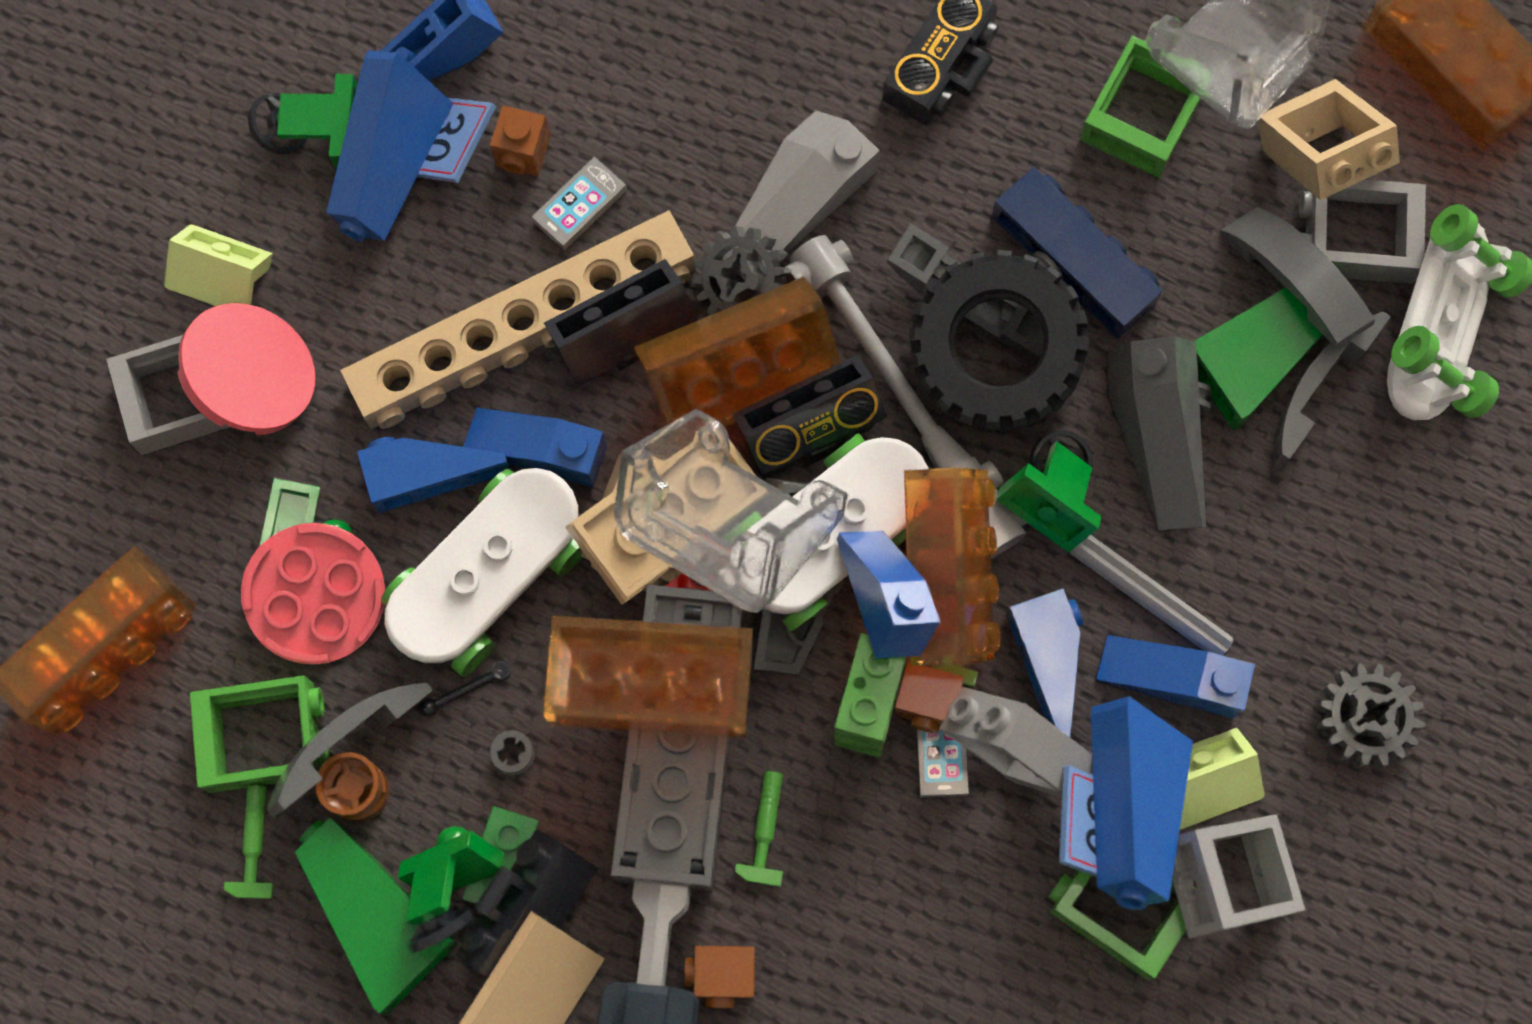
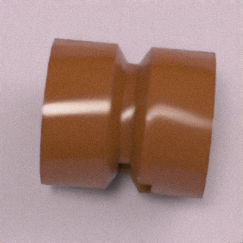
M353 752L338 753L327 759L320 767L318 773L323 779L316 784V794L321 804L330 812L344 820L356 823L366 822L378 816L385 808L390 795L389 782L384 772L363 755Z

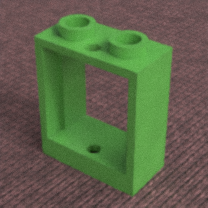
M1132 35L1085 121L1080 140L1160 178L1205 93L1213 73L1204 70L1201 64L1192 59H1181L1164 51L1154 41L1141 40ZM1130 68L1189 96L1165 142L1106 114Z
M862 633L835 724V745L881 758L905 671L907 657L876 659L868 635Z
M303 675L190 692L198 788L208 793L247 788L249 785L278 783L288 766L283 765L227 774L221 709L298 697L302 744L304 746L319 732L317 716L324 715L325 708L321 688H314V683ZM329 749L311 762V765L317 772L322 763L329 759Z
M1077 870L1073 877L1064 873L1049 895V898L1056 902L1049 913L1146 980L1155 979L1186 931L1178 898H1176L1140 954L1072 907L1092 875ZM1172 881L1170 891L1176 895V891Z

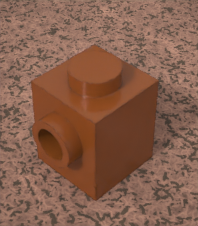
M502 105L490 143L496 166L514 174L527 173L539 176L551 138L546 116Z
M907 662L894 715L912 720L911 727L917 730L939 734L940 727L949 712L950 705L956 699L961 689L964 677Z
M695 946V957H686L685 987H694L695 996L697 998H705V1008H734V999H754V946Z

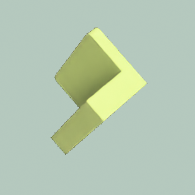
M191 224L169 240L164 285L169 290L214 306L229 303L251 305L254 282L268 271L271 265L272 253Z
M1238 728L1193 744L1180 830L1264 798L1265 794L1258 754Z

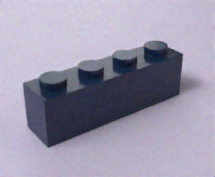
M1033 167L995 201L991 217L1030 255L1036 251H1042L1048 255L1060 269L1063 281L1068 286L1071 285L1078 295V302L1116 339H1120L1156 306L1163 290L1159 287V282L1155 275L1145 267L1139 268L1127 256L1126 249L1121 242L1113 236L1107 237L1097 228L1092 215L1080 205L1075 206L1063 195V190L1059 183L1050 175L1046 174L1043 176Z

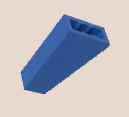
M368 50L364 57L326 211L329 216L341 224L339 230L344 235L363 242L365 238L385 241L454 104L398 52Z
M1129 696L1093 706L1091 711L1097 887L1114 897L1120 906L1132 910H1142L1147 905L1169 901L1193 741Z

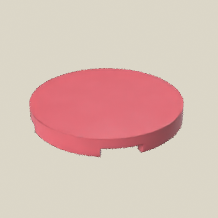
M229 303L212 307L200 314L191 323L180 340L179 370L177 373L181 386L198 411L221 427L225 424L242 431L255 432L257 435L274 433L294 422L305 410L312 398L315 388V369L306 344L287 322L263 308L240 303Z
M305 523L276 533L255 551L243 575L241 603L249 627L261 644L268 650L292 662L324 664L351 654L369 639L383 613L384 604L381 602V597L385 591V583L377 559L359 538L336 526L322 523Z

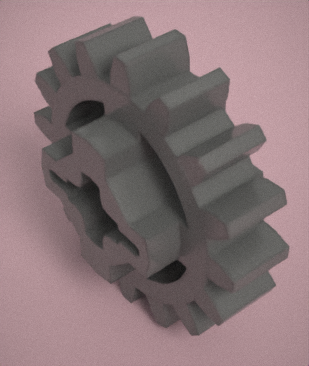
M732 226L730 235L727 232L717 231L715 233L716 245L712 243H703L702 245L704 252L707 254L706 259H695L694 261L697 267L702 268V275L692 278V281L695 284H703L704 290L697 296L698 301H711L712 303L707 313L718 315L723 312L722 322L726 324H734L738 319L740 325H752L753 316L761 321L769 319L766 308L780 309L782 304L776 298L778 292L789 293L790 291L787 285L781 283L782 277L792 272L790 268L780 266V261L787 256L786 251H773L772 248L777 239L774 236L767 235L761 238V229L749 227L747 232H745L744 227ZM733 249L732 255L722 260L725 254ZM762 259L764 260V263H765V265H766V269H765V267H764V265H763V263H762ZM739 269L740 272L746 274L744 283L741 278L737 277ZM759 291L762 292L758 299L745 306L746 303H750L752 295Z
M1362 663L1352 668V677L1343 670L1334 676L1338 686L1329 683L1322 689V692L1330 700L1321 701L1316 705V710L1326 714V719L1316 724L1319 730H1329L1332 735L1325 741L1326 747L1338 744L1342 748L1338 759L1344 761L1350 756L1355 755L1357 768H1364L1372 758L1375 766L1379 769L1388 765L1389 757L1395 762L1405 758L1406 754L1403 747L1411 749L1417 746L1419 741L1411 732L1423 729L1425 723L1415 719L1414 713L1424 708V705L1421 702L1410 701L1408 696L1415 691L1414 685L1402 688L1398 684L1402 673L1396 671L1387 678L1384 676L1383 665L1377 664L1367 674V670ZM1368 686L1378 688L1387 695L1371 692ZM1342 702L1347 707L1346 718L1343 724L1340 717ZM1381 705L1384 706V710L1379 712L1378 717L1373 721L1357 726L1356 723L1363 718V715L1372 708L1375 710ZM1397 709L1399 712L1400 720L1399 728H1397V726L1395 725V716ZM1357 736L1369 739L1374 746L1377 745L1378 747L1363 745L1353 738Z

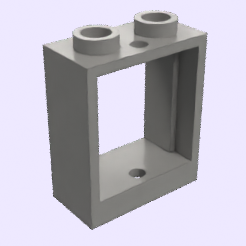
M1365 179L1322 200H1319L1309 190L1301 193L1299 218L1306 219V233L1302 234L1328 257L1345 278L1413 284L1418 278L1425 256L1426 184ZM1327 200L1396 205L1395 256L1326 250Z
M183 335L106 359L128 441L141 455L230 427L225 424L221 427L206 418L202 413L153 428L140 377L178 366L180 340Z
M961 687L940 727L941 731L1008 780L1062 798L1063 768L1065 766H1071L1089 774L1093 771L1092 754L1027 704Z
M1277 814L1198 829L1179 835L1172 881L1189 939L1305 911ZM1241 836L1262 907L1234 914L1213 842ZM1193 880L1197 884V889L1193 886Z

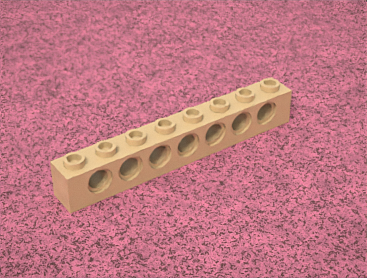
M670 210L340 371L371 429L377 426L381 429L390 428L405 418L404 413L420 405L422 408L436 406L446 398L447 392L461 385L463 388H471L482 383L488 377L487 372L502 365L505 368L515 367L528 358V352L542 345H545L546 348L555 347L544 322L567 311L553 308L557 300L561 298L573 299L575 302L569 308L571 309L605 291L597 290L593 287L599 279L610 278L615 281L614 285L641 272L642 270H638L633 266L638 260L644 258L652 259L656 263L666 259L681 282L685 283L691 277L690 273L696 270L694 254ZM528 317L534 320L531 327L526 330L518 331L512 328L514 322L520 318ZM481 337L493 339L492 344L485 350L476 351L471 349L472 344ZM440 357L452 359L450 365L442 371L430 369L432 363ZM399 377L410 378V382L405 389L398 392L389 390L391 383Z

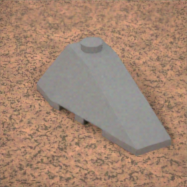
M815 111L783 140L736 226L744 227L745 232H747L749 227L761 229V238L767 235L774 236L777 239L772 248L773 251L784 250L788 253L878 171L880 150L848 120ZM733 249L727 252L725 256L722 258V260H725L728 257H730L732 255ZM762 259V263L766 269V265L764 263V260ZM739 269L738 275L745 281L746 274L740 272Z

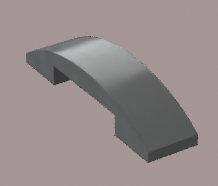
M1256 207L1221 229V234L1226 241L1247 262L1257 259L1307 308V320L1336 348L1344 345L1374 325L1375 318L1339 269L1306 236L1282 218L1267 210Z
M910 223L886 263L906 282L925 296L927 293L926 288L934 278L936 280L941 278L946 273L945 268L957 260L946 254L949 247ZM991 300L977 305L963 318V322L1015 351L1040 360L1043 351L1042 330L1035 316L1024 306L1009 300Z
M1385 312L1373 315L1375 318L1373 326L1339 348H1336L1330 342L1312 362L1291 392L1282 411L1274 439L1273 466L1281 470L1314 426L1315 422L1300 413V411L1341 355L1356 365L1391 316Z
M420 683L380 692L352 706L327 724L300 749L283 772L272 793L267 808L270 815L275 817L321 781L323 778L311 765V762L370 715H373L380 725L385 728L433 691L427 683Z

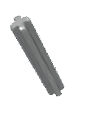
M1092 535L1070 551L1071 555L1202 650L1224 656L1233 643L1232 636Z

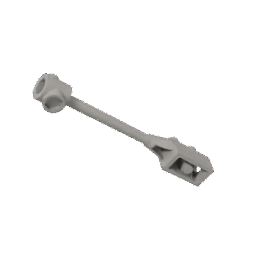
M826 235L817 236L801 245L791 255L789 259L791 264L785 266L792 271L791 274L787 275L788 281L800 298L812 294L815 299H819L828 294L922 435L923 445L938 476L931 479L930 496L976 566L980 567L1017 544L1026 536L1022 526L1027 524V522L996 501L998 495L996 488L1003 485V479L996 466L991 461L980 465L977 459L971 457L941 426H937L844 287V284L852 274L848 266L854 263L853 255L843 240L832 244Z

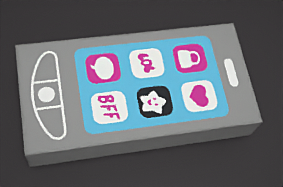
M593 157L532 216L533 223L565 251L627 191L626 184L597 158Z
M916 729L920 798L968 796L966 748L941 730H939V734H932Z

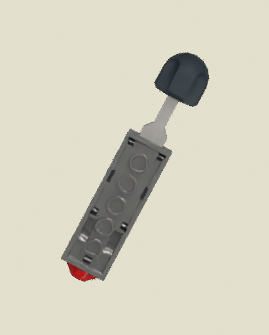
M688 570L682 572L665 586L647 585L611 876L616 883L634 885L632 900L645 918L637 983L610 982L600 990L596 1024H697L698 998L693 992L665 986L672 925L689 910L691 891L713 894L745 607L744 594L730 593L721 582L708 586L695 584L689 577Z

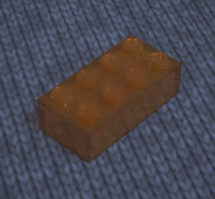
M1380 0L1375 4L1363 28L1483 152L1532 113V45L1487 0Z
M805 277L634 347L660 419L675 447L715 419L721 428L735 423L732 416L733 413L841 363L822 299Z
M958 467L904 470L907 559L925 579L940 620L922 655L910 656L911 666L970 665L995 660L994 651H998L1000 647V629L998 623L993 622V603L997 602L999 594L997 577L995 574H991V555L996 553L997 548L996 531L993 526H990L989 507H993L995 502L993 480L991 478L988 479V470Z
M133 546L0 666V696L23 721L53 735L59 731L67 732L81 721L84 716L82 710L95 698H105L118 687L120 683L118 677L131 665L139 666L154 654L156 650L154 644L167 632L172 634L182 629L191 619L192 614L190 611L197 604L160 565L138 547Z
M552 616L543 715L549 725L746 738L753 630L751 628Z

